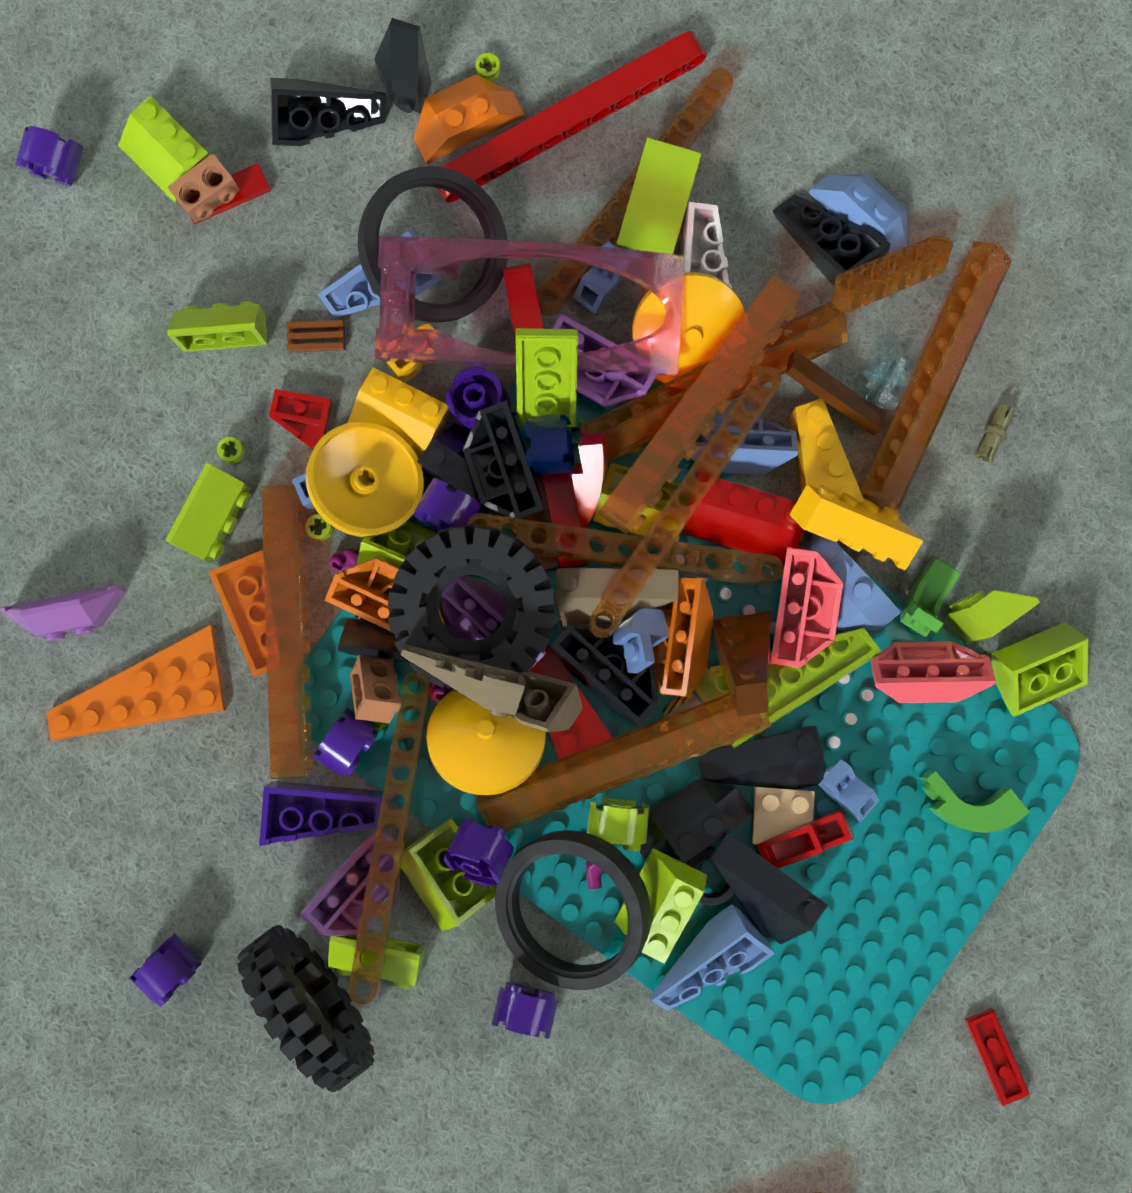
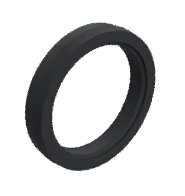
M423 166L393 176L379 187L364 209L359 224L358 253L365 277L383 302L408 318L423 322L440 323L463 318L476 311L491 298L503 278L502 268H506L508 239L504 221L496 204L478 183L468 176L449 168ZM418 187H435L448 191L463 200L471 208L481 224L486 242L484 269L474 288L456 302L432 304L418 300L404 292L393 281L385 268L379 247L381 222L391 202L399 194Z
M562 830L544 834L530 841L514 854L508 862L500 882L497 884L495 911L504 941L512 954L528 971L552 985L571 990H590L610 984L631 968L640 956L648 939L651 926V906L647 889L639 872L621 851L609 842L592 834ZM548 855H573L595 864L613 880L623 897L628 916L626 939L623 947L615 956L597 964H573L553 956L538 944L524 923L519 904L521 881L531 863Z

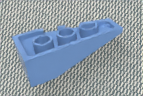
M414 227L380 250L385 268L393 281L412 297L421 294L442 279L429 249ZM361 264L317 294L334 318L386 304L370 286Z
M731 904L727 908L720 910L715 917L707 922L649 997L652 1002L668 1011L699 996L701 989L708 985L716 983L718 987L726 983L725 977L739 970L742 975L753 970L774 955L775 952L748 916Z

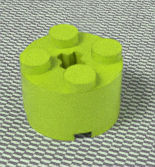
M596 798L591 799L587 833L597 836L610 844L623 845L622 849L640 851L641 845L646 843L650 806L643 803L642 808L635 807L636 801L617 798H602V804H596Z

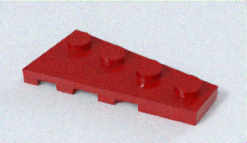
M548 643L545 648L546 654L529 671L576 684ZM579 688L578 692L583 709L569 730L549 732L559 761L615 741Z

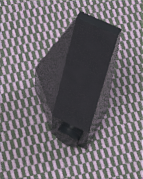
M391 18L374 58L376 68L394 105L406 113H412L413 111L421 113L431 86L420 26Z
M270 78L272 145L303 146L310 144L309 140L322 136L328 139L335 137L334 133L347 129L357 131L385 123L386 93L301 79Z
M797 195L791 196L773 210L774 216L826 279L845 297H848L869 281L890 249V243L872 227L865 224L860 226L848 221L847 216L842 214L836 216L823 210V206Z
M455 423L431 441L417 463L422 467L423 471L435 479L448 483L447 487L454 490L459 489L480 503L463 452L470 433ZM481 505L483 507L482 511L515 533L526 519L523 518L516 521Z
M816 725L746 741L735 748L729 745L697 753L703 779L721 784L799 790L819 785L824 779L825 774L824 754Z
M728 832L724 833L709 855V858L726 883L730 885L738 897L741 905L751 916L756 927L779 944H783L810 931L828 906L824 901Z

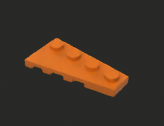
M258 551L208 571L253 677L256 678L280 668L281 660L264 551Z

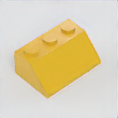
M373 367L358 391L348 423L369 422L391 429L406 440L419 459L431 441L442 433L449 420V408L447 404Z

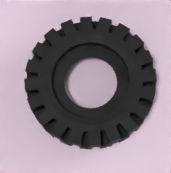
M478 524L463 525L462 527H450L438 531L437 534L423 540L409 553L393 579L388 599L390 610L388 621L390 632L395 635V645L400 654L404 644L519 673L523 671L527 673L537 662L536 658L540 652H544L550 640L549 635L551 629H553L555 618V602L547 572L535 553L531 552L524 542L513 535L510 536L504 533L501 529L491 526L487 528L480 527ZM479 575L496 584L503 594L505 600L503 621L499 628L486 638L480 640L458 638L450 633L441 621L439 615L441 594L450 582L461 576ZM411 661L409 662V666L419 675L423 672L430 677L429 682L442 688L446 684Z
M276 925L242 949L238 955L240 962L237 965L239 974L244 977L241 982L245 993L254 998L250 1001V1004L257 1016L266 1018L267 1023L263 1025L272 1040L276 1037L281 1040L280 1050L289 1061L295 1058L297 1069L305 1077L311 1076L314 1084L322 1089L326 1087L330 1092H336L373 1065L375 1053L374 1047L370 1043L372 1039L368 1029L361 1024L364 1020L359 1010L349 1004L353 1000L346 989L339 988L337 985L339 979L331 968L325 969L324 960L315 950L311 952L309 944L300 936L297 938L295 933L287 927L284 929L281 925Z

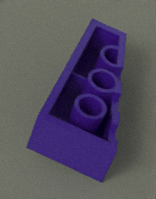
M271 781L264 786L259 846L281 841H295L307 837H321L340 832L346 833L379 828L386 821L388 791Z

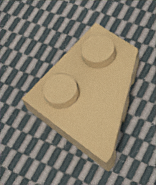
M754 787L751 844L762 843L812 822L815 791Z

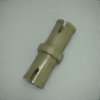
M998 404L990 425L984 429L983 433L985 436L978 452L975 454L978 459H981L983 456L982 461L987 463L993 462L1001 441H1005L1007 437L1006 430L1016 412L1014 408L1011 407L1007 411L1008 405Z

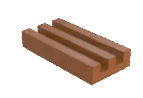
M343 320L286 322L288 329V352L345 350V325ZM338 329V331L294 333V330ZM339 339V342L294 344V340Z

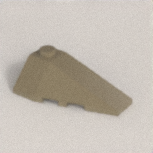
M556 569V601L564 630L570 624L606 625L614 621L626 619L640 609H654L679 600V570Z
M404 644L401 656L482 707L490 709L491 714L499 717L516 714L525 687L523 673Z
M525 671L521 672L524 674V691L516 714L509 715L522 725L545 732L569 730L583 709L577 685L531 671H527V673Z

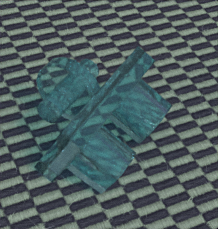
M898 357L897 360L886 359L885 363L878 361L875 367H865L863 374L868 379L865 386L870 389L865 400L887 411L896 409L900 397L893 393L892 389L895 385L899 388H905L910 383L913 374L905 368L908 361L903 357Z

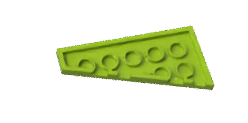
M865 628L835 635L834 642L807 661L801 668L771 664L770 661L769 708L766 713L737 717L720 665L707 669L694 691L733 748H735L863 666L875 656H878L881 650Z

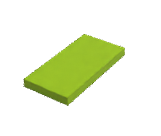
M647 137L617 240V248L665 262H671L702 153Z
M516 328L517 426L575 427L578 329Z

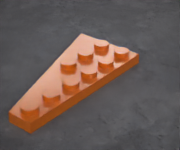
M213 625L201 629L47 711L50 741L226 711Z

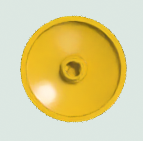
M698 272L676 274L657 283L641 300L632 324V338L637 356L661 369L656 379L677 387L705 385L727 373L740 357L746 343L748 331L746 312L735 292L722 280L709 274Z
M352 422L332 429L316 444L307 463L306 487L313 506L330 525L350 535L377 537L395 531L414 514L415 508L423 494L422 467L417 463L418 457L412 447L396 432L375 423Z
M452 690L437 704L428 722L426 738L431 762L445 781L467 793L495 795L519 786L533 774L544 753L546 732L522 725L509 714L507 717L493 715L490 713V709L484 708L462 693Z

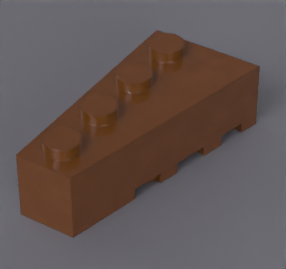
M770 611L714 619V647L737 717L768 712L772 643Z

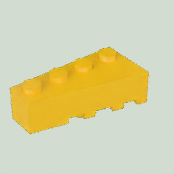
M820 398L796 407L791 413L790 419L792 430H795L797 434L798 477L800 478L801 492H803L806 485L816 488L823 485L832 489L837 495L841 496L844 492L853 496L859 502H863V496L824 400Z
M806 485L790 513V516L804 530L834 542L839 540L858 552L863 548L865 551L873 554L874 558L883 562L889 557L896 567L903 570L907 569L923 543V540L899 519L900 514L889 507L880 509L876 504L868 500L859 502L856 498L844 492L841 496L837 495L832 489L820 485L819 488Z

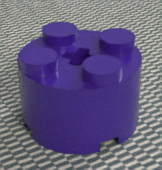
M35 126L25 127L15 165L29 170V174L46 180L48 175L54 177L56 182L72 187L83 146L69 138L66 143L64 139L58 137L59 134Z
M480 367L468 368L458 373L453 379L454 382L450 390L448 389L446 393V402L449 410L461 426L469 432L476 421L479 410L506 400L511 408L509 394L499 378L494 373Z
M433 478L415 508L413 516L428 524L430 522L435 525L434 530L437 532L450 527L474 525L483 509L481 504L463 491L447 488L448 483Z
M346 707L342 712L346 719L340 716L318 747L319 750L312 757L339 775L343 776L345 773L350 777L361 760L358 753L361 749L367 752L378 733L374 731L376 726L367 720L355 719V712Z
M464 818L444 856V861L454 872H456L457 867L465 871L464 878L477 884L493 886L494 882L497 884L500 882L514 847L505 838L506 832L502 828L495 825H490L488 828L479 825L472 819Z
M174 933L145 960L141 968H137L129 977V980L154 1004L156 1003L161 1007L172 997L173 992L180 984L183 986L196 973L195 971L202 962Z
M506 982V986L499 989L491 1024L498 1027V1023L501 1021L503 1025H506V1030L539 1037L540 1031H542L544 1038L549 1039L558 1001L554 1000L555 995L552 992L535 989L534 994L525 992L523 985Z

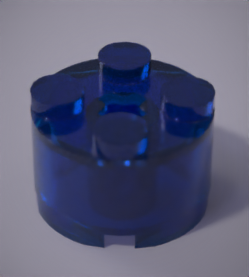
M568 413L533 416L531 419L525 420L526 436L530 437L531 448L526 449L527 464L532 467V472L536 473L537 476L573 472L571 465H574L573 434L567 431V425H571Z

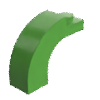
M932 555L921 570L905 599L900 613V622L924 637L928 635L930 630L937 633L944 624L939 618L940 608L961 573Z
M928 770L919 777L924 783L922 786L924 792L932 800H938L929 809L944 822L960 829L983 833L1000 831L1016 824L1030 813L1011 788L1001 787L985 801L970 805L960 800L937 771Z

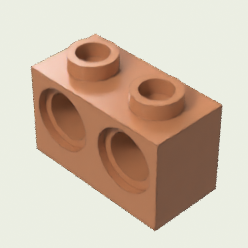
M213 153L168 186V189L194 223L207 219L211 216L214 209L222 203L230 202L236 193L240 191L234 179ZM222 179L219 185L212 186L215 180ZM200 196L196 202L189 203L192 197Z
M359 655L350 673L355 719L390 723L395 712H399L402 704V696L398 694L397 689L398 673L394 671L393 660Z

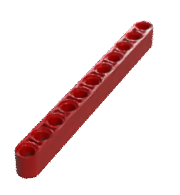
M686 31L442 167L460 172L480 186H483L703 63L707 54L694 33ZM438 188L446 203H452L460 199L456 195Z
M527 263L502 268L515 339L516 328L543 329L531 264ZM532 426L559 568L588 565V556L579 520L563 427Z

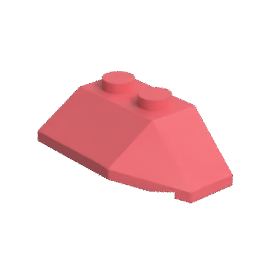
M787 547L771 664L801 668L807 661L835 640L843 581L818 551Z
M952 641L894 642L871 660L875 687L899 703L960 702L996 683L990 657L983 654L979 655L973 650Z

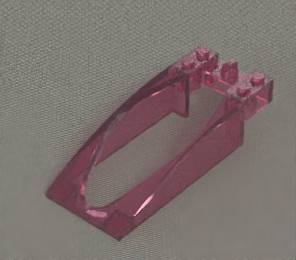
M379 236L378 267L381 268L379 328H376L375 334L376 359L386 362L438 363L448 367L516 370V353L476 346L448 336L438 330L414 329L416 274H445L452 280H456L459 278L460 263L479 258L561 259L584 262L625 277L655 294L663 303L666 311L664 323L655 332L646 337L605 349L577 353V372L678 376L684 255L530 241Z

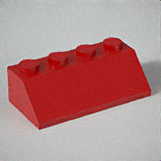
M699 472L694 481L681 533L785 564L787 547H798L804 529L790 516L797 501Z

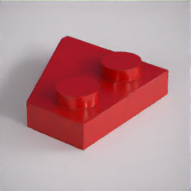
M275 389L269 417L313 450L319 440L326 434L332 400Z

